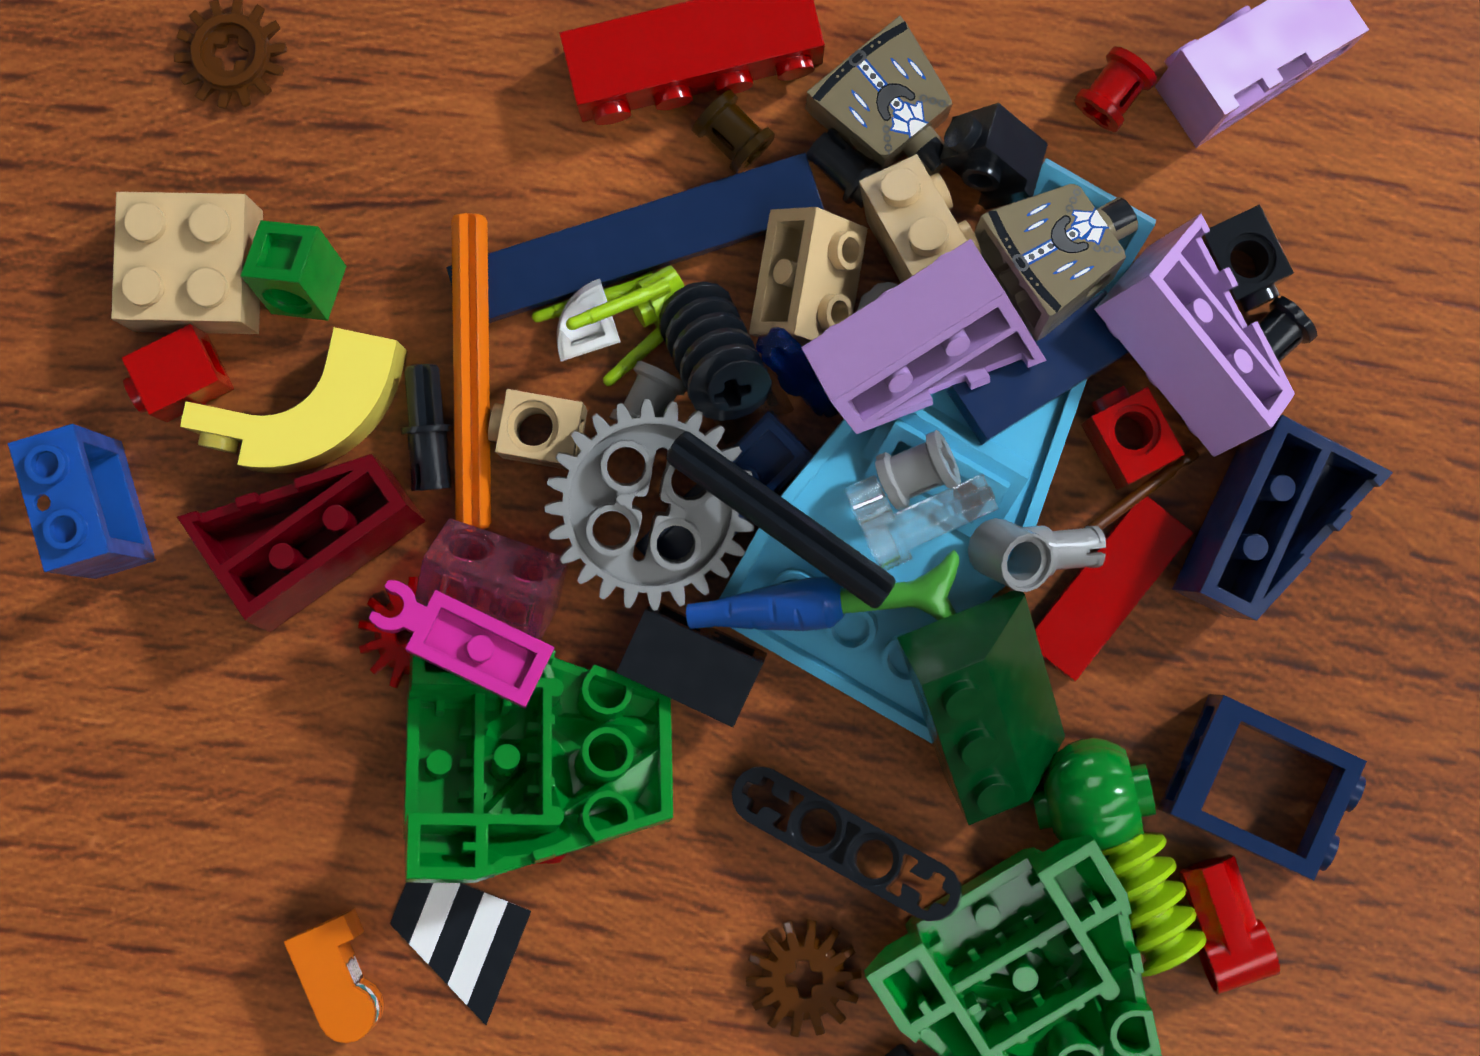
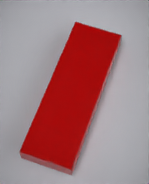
M1148 496L1125 512L1105 537L1106 548H1099L1094 551L1106 554L1103 565L1098 568L1082 567L1034 626L1043 659L1068 679L1076 682L1194 532Z

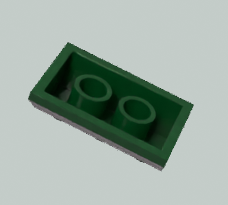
M1013 590L897 637L943 775L968 825L1028 802L1066 737L1024 592Z

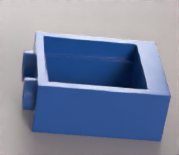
M69 424L8 443L44 572L98 579L156 561L122 441L75 424ZM43 495H47L50 499V506L45 511H41L37 506L38 499Z

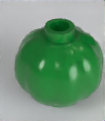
M1094 737L1071 742L1055 754L1046 771L1043 783L1044 790L1035 791L1032 795L1040 830L1053 828V833L1059 841L1092 835L1101 851L1130 841L1139 834L1144 835L1141 817L1156 815V807L1146 764L1130 766L1126 750L1123 747L1108 740Z

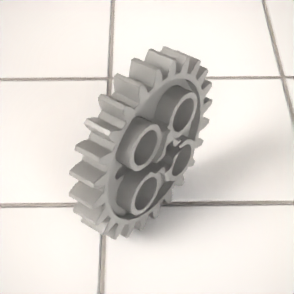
M643 399L640 417L631 418L628 410L622 403H618L616 406L617 423L610 426L596 413L592 416L597 434L592 439L576 430L571 434L574 442L581 450L577 456L558 452L556 459L569 472L567 477L556 476L548 478L547 485L562 492L563 499L546 504L545 512L563 516L564 523L553 528L549 532L550 539H570L571 545L560 556L562 564L581 558L585 564L579 572L577 581L583 584L595 575L601 577L600 598L605 599L618 586L624 589L623 597L626 608H631L638 592L647 593L652 610H658L661 593L670 591L677 604L682 606L685 605L684 586L692 583L698 591L706 595L709 593V589L704 575L709 570L724 578L730 575L727 567L721 561V557L725 552L736 556L744 555L745 551L732 538L734 532L753 531L754 525L746 519L739 517L738 512L705 489L693 497H683L676 494L671 485V477L676 468L667 461L659 487V497L662 501L668 503V508L666 512L657 511L653 515L645 557L642 560L633 558L634 546L642 520V512L639 507L632 505V501L635 496L644 497L648 493L655 454L659 448L664 447L669 450L675 439L684 431H687L732 462L742 452L739 446L728 447L720 451L716 445L722 438L725 430L720 425L710 429L705 434L701 433L699 428L703 413L699 410L694 411L683 423L678 421V405L674 401H670L662 417L655 416L650 399ZM622 447H631L638 450L645 461L642 475L636 481L630 483H620L614 480L607 470V462L610 455ZM744 470V471H746L748 474H750V475L752 476V473H751L750 470ZM608 511H617L623 514L630 522L628 537L622 543L615 546L599 542L593 533L595 520L601 514ZM670 526H682L688 529L693 537V545L690 552L680 559H668L657 551V539L660 533Z

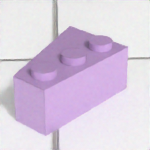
M1267 0L1253 9L1248 5L1225 19L1213 32L1199 40L1194 39L1172 53L1164 61L1168 69L1155 88L1197 148L1351 49L1369 28L1350 0Z
M1200 213L1146 247L1094 310L1106 323L1110 333L1120 340L1145 371L1149 381L1161 391L1182 417L1190 432L1198 437L1212 456L1215 457L1271 429L1295 395V392L1258 321L1247 326L1229 291L1238 286V283L1229 267L1219 272L1202 239V236L1210 232V229Z
M971 239L954 250L941 255L923 270L898 286L885 291L876 300L840 323L827 328L820 336L801 347L829 400L856 434L933 405L931 394L949 388L952 385L966 381L972 390L990 383V376L987 372L1022 359L1028 368L1047 361L1004 289Z

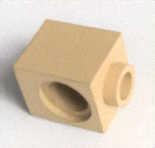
M507 389L504 405L495 403L489 422L488 440L497 442L495 452L503 459L568 470L560 464L556 456L558 452L574 456L578 455L580 449L574 442L571 434L575 430L584 434L588 410L583 402ZM534 414H544L550 417L553 428L547 441L537 446L526 445L521 441L520 427L527 417Z

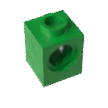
M260 220L240 276L271 314L328 321L347 266L318 226Z

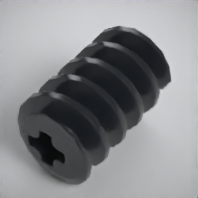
M709 282L691 283L674 292L664 303L659 315V331L695 410L702 412L706 418L719 421L734 420L751 414L763 405L770 395L772 380L766 367H764L758 351H756V347L729 292L720 285Z

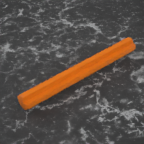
M460 213L453 215L451 219L455 524L462 530H484L491 524L490 441L488 440L490 422L487 219L484 215Z

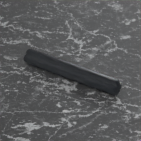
M684 431L669 448L666 459L670 465L871 608L881 606L896 583L894 576L691 432Z

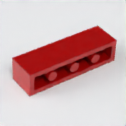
M690 0L559 32L582 122L594 120L597 125H610L624 121L632 115L631 110L655 105L657 110L676 109L689 104L693 100L692 95L716 90L717 94L721 95L731 90L734 94L741 93L750 89L754 85V80L777 75L778 80L781 81L805 77L815 70V65L823 64L825 48L814 0Z

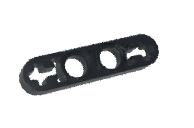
M753 767L743 772L735 781L732 791L733 805L743 819L919 919L931 922L942 921L952 916L960 906L963 896L962 884L957 874L948 866L776 770L767 767ZM768 779L772 780L775 783L771 793L790 805L793 804L796 792L804 796V800L791 812L786 832L777 827L786 816L769 807H762L758 814L752 811L755 801L747 795L752 784L763 787ZM816 809H823L833 815L836 821V832L834 838L828 844L814 847L804 840L801 834V824L807 813ZM878 840L884 842L891 849L893 864L885 876L871 879L861 873L858 868L857 855L864 844L869 841ZM907 855L918 860V863L909 872L929 881L934 878L936 873L945 877L942 888L950 894L949 901L945 906L933 903L929 910L923 909L919 905L922 900V894L904 883L902 884L900 896L889 891V888L902 875Z

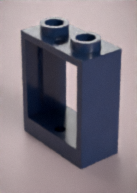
M1209 694L1158 810L1295 874L1315 880L1318 871H1325L1336 856L1340 838L1335 833L1344 812H1351L1362 797L1366 778L1361 776L1367 761L1230 697ZM1239 724L1333 767L1295 854L1201 810Z

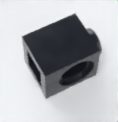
M1260 204L1210 227V232L1202 236L1219 272L1228 267L1231 269L1238 286L1229 291L1235 303H1241L1245 313L1279 297L1280 293L1276 285L1294 273ZM1232 251L1244 252L1253 259L1256 268L1254 278L1242 277L1234 271L1230 261Z

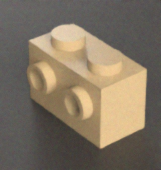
M917 154L859 180L867 223L901 283L932 264L941 255L954 250L969 239L973 241L981 254L978 240L969 223L964 220L957 224L949 209L953 208V202L943 178L939 173L929 176Z
M818 207L770 210L749 334L803 352L801 347L820 336L827 328L851 316L854 312L868 228Z

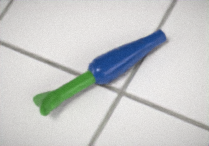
M953 550L946 555L939 565L917 579L895 583L890 594L878 608H871L831 578L812 577L766 586L715 601L687 604V624L689 629L730 627L755 628L757 630L810 631L832 628L846 613L906 607L918 608L939 621L956 614L948 599V594L960 563L959 555Z

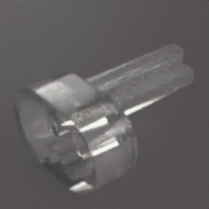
M983 474L977 475L960 483L959 486L942 491L896 513H893L875 475L844 489L848 503L876 564L885 571L912 560L911 549L999 509L991 487L988 486Z

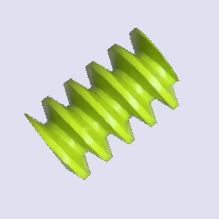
M1144 832V835L1139 834L1130 841L1102 851L1104 856L1109 855L1107 861L1128 894L1132 914H1129L1131 929L1134 930L1136 935L1134 943L1140 955H1144L1146 960L1143 963L1144 972L1141 973L1142 977L1156 975L1184 963L1205 946L1207 940L1204 932L1200 929L1188 928L1196 919L1195 909L1191 905L1177 904L1186 894L1185 885L1181 881L1166 880L1177 867L1175 860L1167 856H1155L1165 847L1167 842L1165 836L1159 832Z

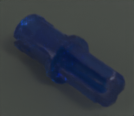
M773 327L767 336L759 337L756 343V350L762 354V361L778 375L779 384L787 394L795 397L800 396L820 417H822L823 413L827 418L839 413L829 400L803 352L802 346L784 328Z

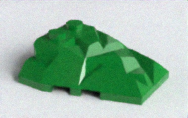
M554 650L526 708H523L410 654L409 689L406 707L403 812L405 882L476 883L521 867L540 863L556 856L670 822L673 819L671 698L600 666L593 665L591 670L555 658L556 651Z
M1092 835L1060 841L1044 852L1034 847L1022 849L962 886L963 896L960 906L952 916L942 921L931 922L912 916L905 924L907 934L885 946L864 970L866 979L898 1029L915 1043L921 1040L940 1056H1162L1153 1011L1147 1003L1141 975L1144 972L1142 959L1138 948L1135 946L1129 914H1132L1128 894ZM950 894L944 896L943 898L939 899L934 903H939L945 906L946 903L949 901ZM929 905L928 907H926V908H924V909H925V910H929V908H930L931 905Z

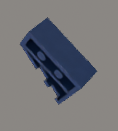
M1280 415L1271 429L1239 444L1172 590L1226 617L1257 621L1311 562L1309 557L1333 531H1340L1353 517L1350 514L1353 509L1374 487H1380L1393 472L1290 418Z

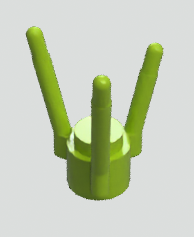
M669 265L655 273L649 271L632 281L605 288L604 292L608 302L586 310L566 321V327L572 331L632 308L643 327L653 323L656 325L657 328L603 377L604 385L612 386L623 375L635 367L637 361L644 359L664 341L659 331V315L664 303L674 292L685 286L672 266ZM569 300L534 311L532 313V320L534 322H543L556 317L559 318Z

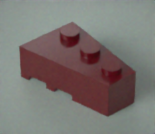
M372 454L293 479V484L262 494L252 492L236 497V502L203 513L193 511L177 517L245 621L268 632H272L426 522L392 471Z

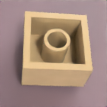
M116 192L111 319L134 332L172 333L192 324L205 333L259 334L260 299L240 275L260 220H263V210L246 194Z

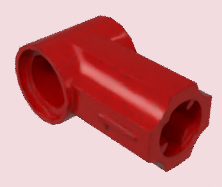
M1228 854L1208 858L1179 870L1181 882L1187 890L1186 897L1188 903L1195 909L1197 914L1195 919L1197 929L1204 932L1207 939L1205 946L1198 952L1207 980L1216 995L1279 975L1280 964L1274 944L1263 922L1255 917L1235 856Z

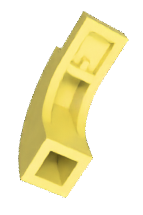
M334 327L321 379L311 394L297 406L274 415L256 416L185 402L180 427L200 434L199 446L236 453L238 442L242 443L237 465L252 471L291 473L322 466L343 456L360 444L383 419L397 392L407 350L397 340Z

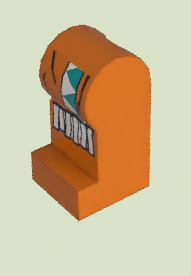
M355 908L297 933L284 941L319 1026L326 1036L342 1043L355 1042L367 1035L379 1022L384 1008L381 992L375 984L364 978L350 943L351 940L365 932Z

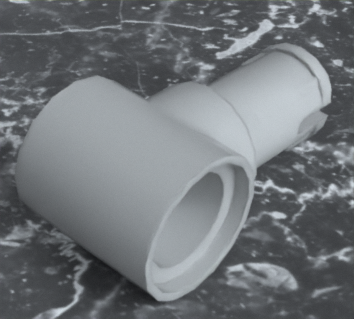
M994 518L983 522L976 528L969 541L968 555L974 569L981 574L1015 591L1028 592L1037 589L1056 570L1082 567L1098 568L1102 566L1106 554L1102 552L1090 553V549L1106 548V539L1102 530L1097 526L1052 531L1047 526L1021 527L1005 519ZM1013 549L1012 556H1011L1010 559L1008 560V555L1010 554L1011 550Z

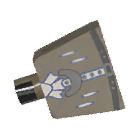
M899 15L807 91L805 109L826 129L834 128L837 130L838 135L870 165L877 162L882 166V170L890 167L904 154L908 158L917 154L929 176L938 173L946 166L940 161L944 141L936 133L935 129L948 118L953 103L907 23Z
M1068 184L988 211L981 215L974 233L978 240L982 257L1004 289L1034 339L1038 341L1054 330L1114 279L1126 258L1125 251L1118 241L1138 229V220L1133 208L1125 199L1117 197L1096 209L1080 186Z

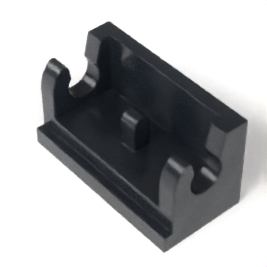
M660 603L658 610H652L649 604L641 617L616 673L730 727H734L767 653L713 627L689 629L686 614Z

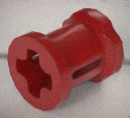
M1114 46L1106 55L1108 64L1088 89L1082 88L1074 99L1075 104L1085 116L1100 127L1111 132H1117L1125 121L1123 118L1124 113L1141 91L1152 89L1157 82L1156 74L1145 61L1127 49Z

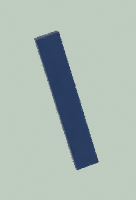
M804 152L489 253V323L570 298L583 286L599 278L604 287L766 235L770 210L818 207L824 210L806 153ZM451 265L446 267L452 285Z

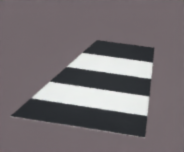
M406 882L390 925L476 1016L487 1025L531 911L463 883Z

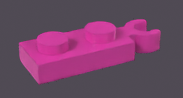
M396 580L387 581L385 590L392 595L400 597L404 602L402 612L393 618H387L380 613L372 611L369 619L376 628L387 633H397L403 630L413 633L405 648L406 652L520 707L526 708L555 647L437 590L434 591L426 607L416 601L413 591L406 584Z

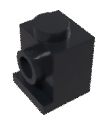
M998 102L952 117L951 123L945 132L940 161L957 173L967 186L981 192L978 204L988 210L1018 202L1034 195L1048 143Z

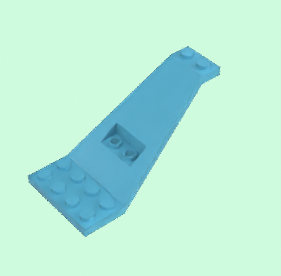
M1047 158L1042 164L1033 195L1035 196L1068 184H1075L1082 188L1096 209L1117 198ZM1131 206L1138 220V229L1118 241L1125 251L1126 258L1114 279L1091 299L1104 291L1108 293L1129 269L1154 228L1156 219ZM1087 380L981 445L946 392L949 388L931 394L933 405L856 434L845 419H843L780 496L894 576L896 583L917 579L939 565L948 553L955 550L959 555L960 563L948 594V599L955 612L959 613L990 600L995 593L1005 587V585L974 569L968 555L970 538L978 526L994 518L1005 519L1021 527L1037 525ZM938 430L953 453L960 473L961 483L969 482L977 488L979 495L974 498H965L958 493L956 487L949 489L942 485L911 498L907 508L902 510L895 509L880 483L875 466L876 456L884 452L894 456L926 442V435ZM758 528L719 599L793 580L828 576ZM1013 549L1011 550L1010 554L1008 555V560H1009L1010 557L1012 556ZM906 607L846 613L834 627L821 630L783 631L732 628L932 743L897 639L899 636L938 621L930 614L918 608Z

